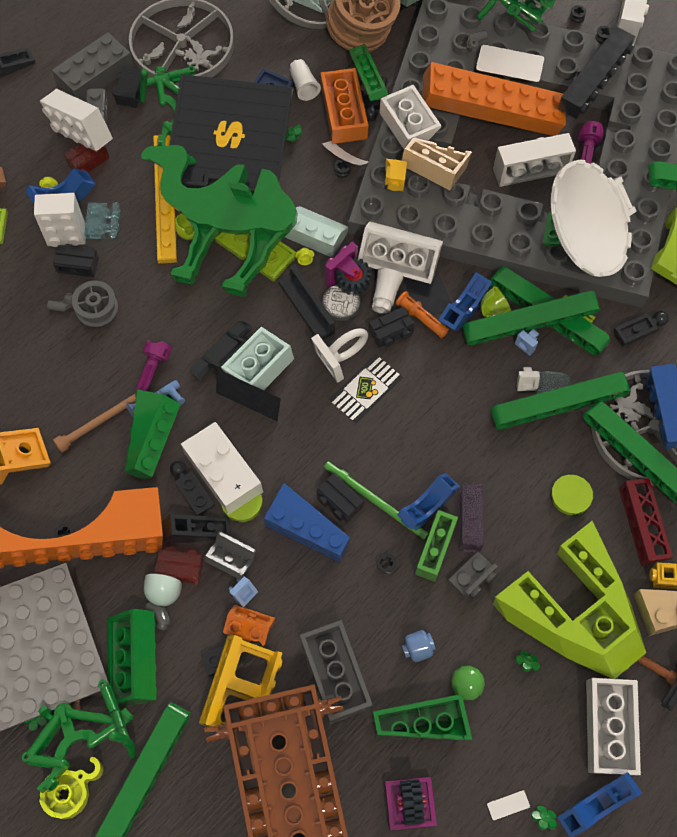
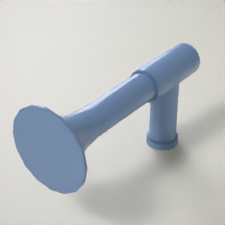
M177 380L172 381L155 392L165 396L169 394L181 405L185 402V399L176 391V389L180 388ZM125 402L129 413L134 418L133 408L135 404Z

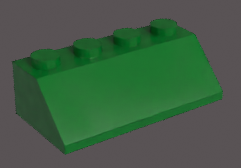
M131 609L107 618V679L112 687L118 706L144 704L156 700L154 611Z

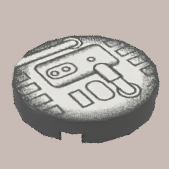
M338 285L332 286L324 293L322 304L333 320L347 321L358 313L360 309V296L358 293L354 295V292L348 295L347 290L345 292L341 291L342 287L339 289Z

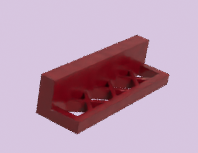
M650 478L626 481L619 490L641 567L650 566L655 561L672 559V552ZM637 485H645L647 492L645 496L637 492ZM644 503L651 507V516L643 512L642 506ZM649 523L657 527L658 534L656 536L649 532ZM655 543L663 547L665 554H655Z

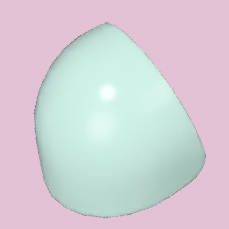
M162 574L145 575L144 594L150 603L165 607L173 604L180 596L182 589L180 580Z

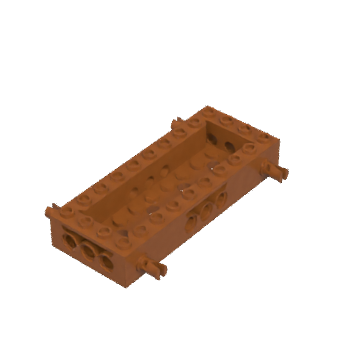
M314 684L223 706L226 718L225 724L204 728L205 733L217 732L206 738L207 743L224 738L230 740L248 837H293L296 833H302L305 837H348L322 720L326 714L344 711L343 706H331L340 702L341 696L320 701ZM277 735L283 736L286 740L285 747L280 750L272 746V740ZM287 783L293 784L296 788V793L292 798H286L282 794V787Z

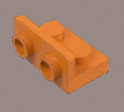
M234 605L227 615L223 633L230 636L236 635L248 642L259 641L264 646L268 633L274 625L275 618Z

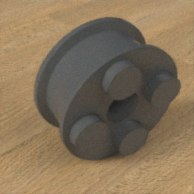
M88 281L80 285L73 293L72 306L77 318L83 324L90 327H101L110 323L115 318L118 312V302L113 289L108 284L102 281Z

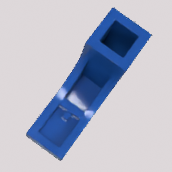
M73 168L68 177L57 186L42 188L29 185L25 191L34 204L35 195L74 193L77 202H80L90 193L96 183L87 171Z
M476 272L460 297L454 303H448L438 320L455 331L461 329L462 325L467 323L480 307L483 296L488 292L493 282Z
M444 473L438 476L415 502L402 508L397 516L405 526L417 531L431 520L438 510H441L461 486Z
M627 772L594 791L557 818L569 837H574L587 830L613 810L638 797L642 792Z

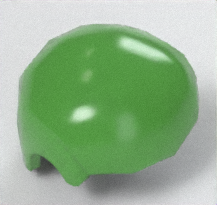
M471 665L461 666L454 671L451 686L455 695L462 694L463 700H474L481 696L485 681L482 673L477 668Z

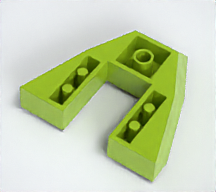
M591 521L560 546L557 555L598 599L596 603L572 621L531 573L527 571L495 597L493 605L509 623L562 656L611 679H616L647 652L622 581L593 521Z

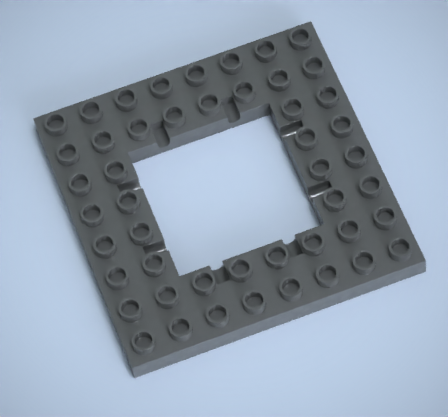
M423 0L392 93L414 85L422 97L423 74L429 64L434 62L564 94L602 44L596 41L594 35L582 33L575 29L568 30L548 25L545 22L539 23L527 20L537 28L533 32L510 14H499L489 11L482 20H479L477 15L482 9L476 6H464L445 0ZM486 30L488 38L479 41L476 49H469L466 45L469 35ZM488 45L543 56L544 63L540 80L535 82L477 70L476 66L481 46ZM635 45L631 54L626 55L622 66H617L614 76L607 79L608 82L605 88L598 91L599 93L595 101H590L589 107L610 111L597 165L604 169L603 174L607 178L615 179L622 176L624 181L622 184L632 206H635L636 212L630 216V222L627 223L628 232L632 233L631 248H628L626 253L628 258L623 267L615 274L605 277L590 275L571 260L563 246L543 245L548 213L543 211L542 203L483 189L481 195H474L470 192L469 185L457 182L451 190H448L407 168L404 190L391 191L387 189L388 185H385L386 159L402 161L404 149L384 119L349 219L348 234L363 237L365 227L369 221L443 241L439 257L497 271L501 266H505L525 279L581 293L595 291L596 297L643 308L649 297L654 272L651 266L654 256L658 252L670 195V189L650 185L648 165L658 161L676 164L677 54L655 50L649 46ZM430 108L441 124V128L428 141L437 143L436 146L448 149V146H453L462 115Z

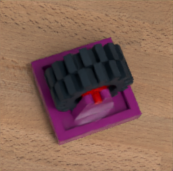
M353 241L348 246H343L339 254L334 258L331 257L325 264V285L330 288L338 283L339 289L342 287V292L347 290L348 295H351V292L357 295V291L362 294L371 283V268L368 267L367 262L363 264V259L360 258L357 261L358 246Z
M431 777L385 781L390 831L437 826Z

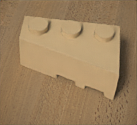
M413 137L404 149L402 161H407L406 168L451 190L467 168L472 152L466 151L463 153L455 151L454 147L448 146V149L436 146L437 143Z
M639 589L633 595L648 636L677 628V591Z

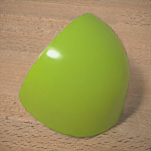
M496 286L491 288L482 298L481 312L485 318L512 311L507 299Z

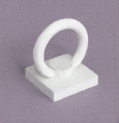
M358 328L345 333L330 347L326 346L318 334L311 338L317 355L337 383L344 379L338 362L350 358L365 345L368 339V333L365 329ZM360 336L359 340L351 348L340 354L337 352L346 342Z

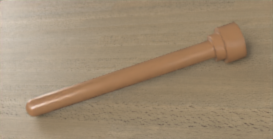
M135 394L69 435H59L54 438L53 441L59 451L63 453L68 450L71 442L126 409L125 402L128 404L136 403Z

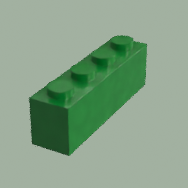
M137 389L135 394L136 404L133 408V425L130 429L131 439L130 445H128L124 472L145 480L151 478L154 474L181 404L165 395Z
M462 694L373 711L372 713L376 738L398 736L472 741Z

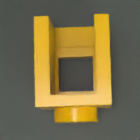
M386 159L385 185H388L387 189L391 191L404 190L407 161Z
M657 562L650 569L649 575L650 581H653V588L677 590V564ZM664 572L673 573V578H664Z

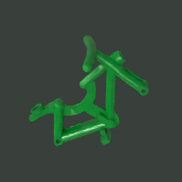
M489 0L478 13L477 18L482 20L496 2L499 1L507 8V12L510 15H513L531 31L535 32L537 28L518 14L522 13L531 21L542 23L543 19L541 16L547 7H539L534 0H526L525 2L522 0Z
M158 66L155 68V76L148 78V71L142 69L140 74V102H146L147 86L155 84L159 104L162 107L166 105L171 106L175 114L177 101L165 94L164 86L178 95L179 87L173 82L180 81L181 74L194 76L195 67L189 66L188 68L166 73L164 67ZM173 120L171 122H163L162 136L158 135V146H166V137L168 135L171 136Z
M105 680L99 681L98 687L101 690L110 715L75 710L67 703L59 704L54 712L45 705L38 710L39 714L49 722L28 751L22 755V760L30 766L53 769L51 774L37 787L41 793L45 791L51 792L58 786L59 782L57 779L70 767L65 757L67 750L76 741L88 740V748H94L109 738L111 741L121 743L126 748L129 758L133 759L137 756L134 742L130 739L126 729V724L134 716L126 708L120 711L112 687ZM72 719L110 725L98 734L92 730L75 731ZM62 727L65 738L60 742L54 757L41 755Z

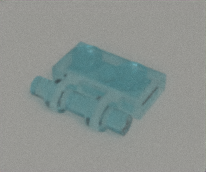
M113 202L111 209H108L107 203H88L84 232L85 238L105 239V232H109L111 238H116L120 227L118 223V218L121 216L120 203ZM107 218H111V222L106 224Z

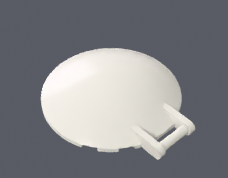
M576 160L562 167L553 183L551 211L555 230L564 250L580 269L597 277L609 276L618 272L628 258L626 253L627 249L631 248L632 233L628 232L627 223L630 222V216L636 212L635 206H632L622 184L624 182L622 176L615 179L607 178L603 174L604 169L597 164H589L585 160Z

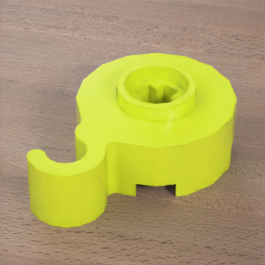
M91 757L90 762L95 765L93 773L88 774L83 770L76 772L66 770L57 779L59 784L53 791L40 792L39 802L44 812L51 817L59 819L73 818L81 813L87 805L89 798L88 782L99 779L103 774L104 767L102 762L95 757ZM61 790H69L67 799L60 800V796H62L60 794Z

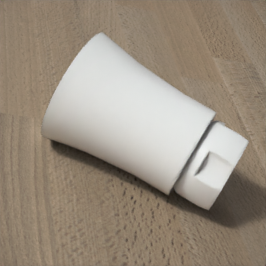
M294 60L290 64V72L296 86L298 98L304 101L311 100L320 93L321 86L303 60Z
M382 268L377 271V283L372 305L373 311L379 314L390 313L397 291L404 278L400 272L389 268Z

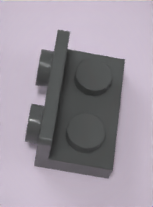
M477 552L448 580V583L465 599L470 596L474 598L482 590L480 586L485 581L489 583L497 575L495 571L498 566L495 563L492 565L483 555Z

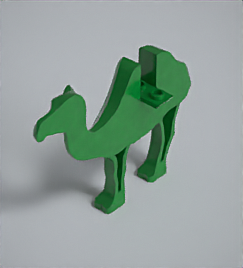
M179 145L147 147L142 152L141 158L145 161H152L163 168L160 182L162 196L168 204L186 216L195 232L184 265L173 268L170 276L173 277L174 281L194 285L201 262L219 232L234 235L251 234L246 261L236 275L224 280L221 286L226 293L246 297L248 285L266 266L271 251L297 224L298 213L293 201L281 189L275 174L266 169L261 170L254 194L252 195L249 187L245 185L249 173L245 165L240 164L232 167L226 174L209 186L187 188L182 185V175L187 166L195 164L196 160L187 153L184 147Z

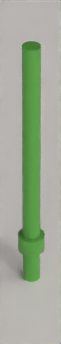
M329 461L325 464L324 468L332 474L335 473L348 486L404 525L397 516L399 511L351 478L350 474L344 469L340 470ZM407 527L409 530H411L413 533L418 535L423 540H425L426 537L429 535V533L422 528L415 531L414 529Z

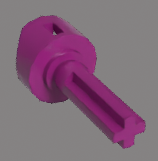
M588 121L579 129L578 140L584 144L581 160H585L586 163L591 164L594 145L602 142L604 130L601 123Z
M146 340L142 353L148 359L136 390H148L158 362L168 361L172 346L163 341L153 343L150 340Z

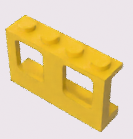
M236 635L227 636L199 724L207 727L225 724L221 720V714L226 698L229 695L243 700L270 695L275 688L276 681L274 679L276 672L282 666V652H273L254 645ZM242 652H247L267 661V667L260 685L235 676Z

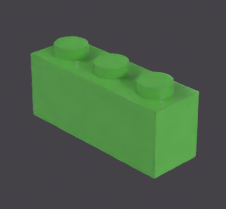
M440 510L437 511L415 575L434 582L436 581L458 517Z

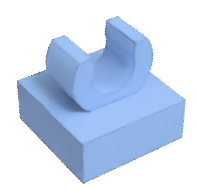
M534 329L528 334L522 330L518 334L515 344L530 356L538 344L536 337L539 333Z
M244 576L241 580L237 578L238 583L233 588L229 587L230 594L242 607H245L258 593L251 581Z

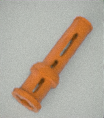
M405 291L400 295L396 305L405 307L409 316H415L441 339L447 334L449 328L422 307L421 302H416L410 297L409 292Z

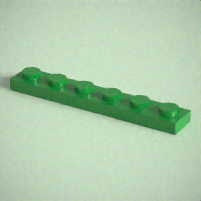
M366 44L349 49L352 61L370 101L380 100L388 95L386 86Z

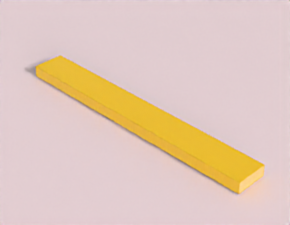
M158 135L154 136V146H158ZM170 135L166 137V146L170 145ZM154 163L158 264L177 262L175 208L168 204L161 194L160 182L163 168Z

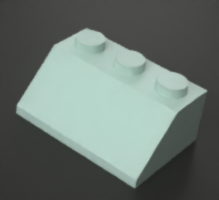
M296 207L298 213L297 224L285 238L334 258L348 233V226L303 207Z
M260 327L221 368L225 373L265 390L294 360L290 345L263 327Z

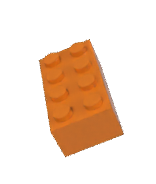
M356 68L321 72V90L332 144L368 139V121Z

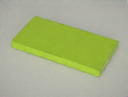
M221 232L215 238L219 245L244 262L246 261L251 234L234 235ZM280 241L271 251L267 264L260 273L274 282L295 260L296 252Z

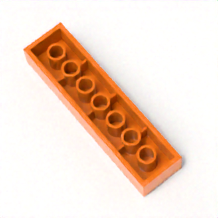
M434 62L429 64L423 74L422 98L430 108L551 136L558 135L566 125V113L558 109L562 93Z

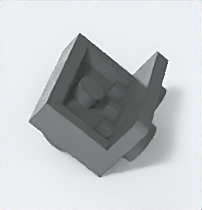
M219 532L216 542L205 555L204 561L241 580L252 566L256 550L230 535Z

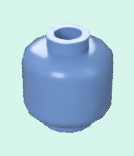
M424 630L407 635L405 637L406 644L402 645L406 658L411 657L415 663L432 657L433 650H436L431 634H426Z

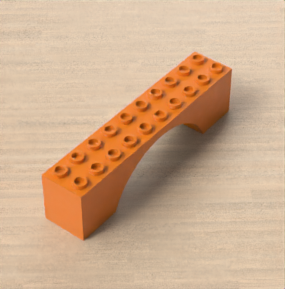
M158 487L114 491L107 507L93 522L81 530L63 537L32 539L13 534L0 527V568H3L4 565L12 564L15 567L25 566L26 563L32 562L46 564L51 560L68 562L71 558L88 560L92 559L93 556L99 555L107 558L119 553L134 555L138 551H145L146 553L157 552L158 549H162L163 540Z

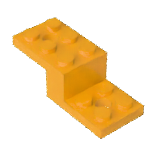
M39 428L0 432V485L3 484L9 472L44 468L50 465ZM19 447H25L29 453L21 452Z

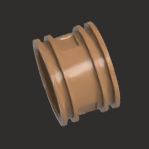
M332 0L326 15L328 32L333 40L346 50L366 44L368 51L372 52L386 41L399 13L400 0Z

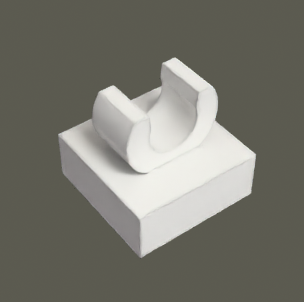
M523 367V371H519L517 391H537L540 379L539 371H532L531 367Z

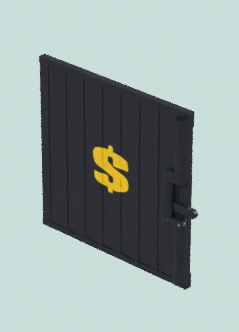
M181 74L170 145L183 146L187 153L196 160L195 164L188 165L181 179L182 185L187 188L209 186L226 174L232 167L239 164L245 165L249 173L245 185L249 187L252 195L254 194L262 169L273 172L279 182L293 87Z

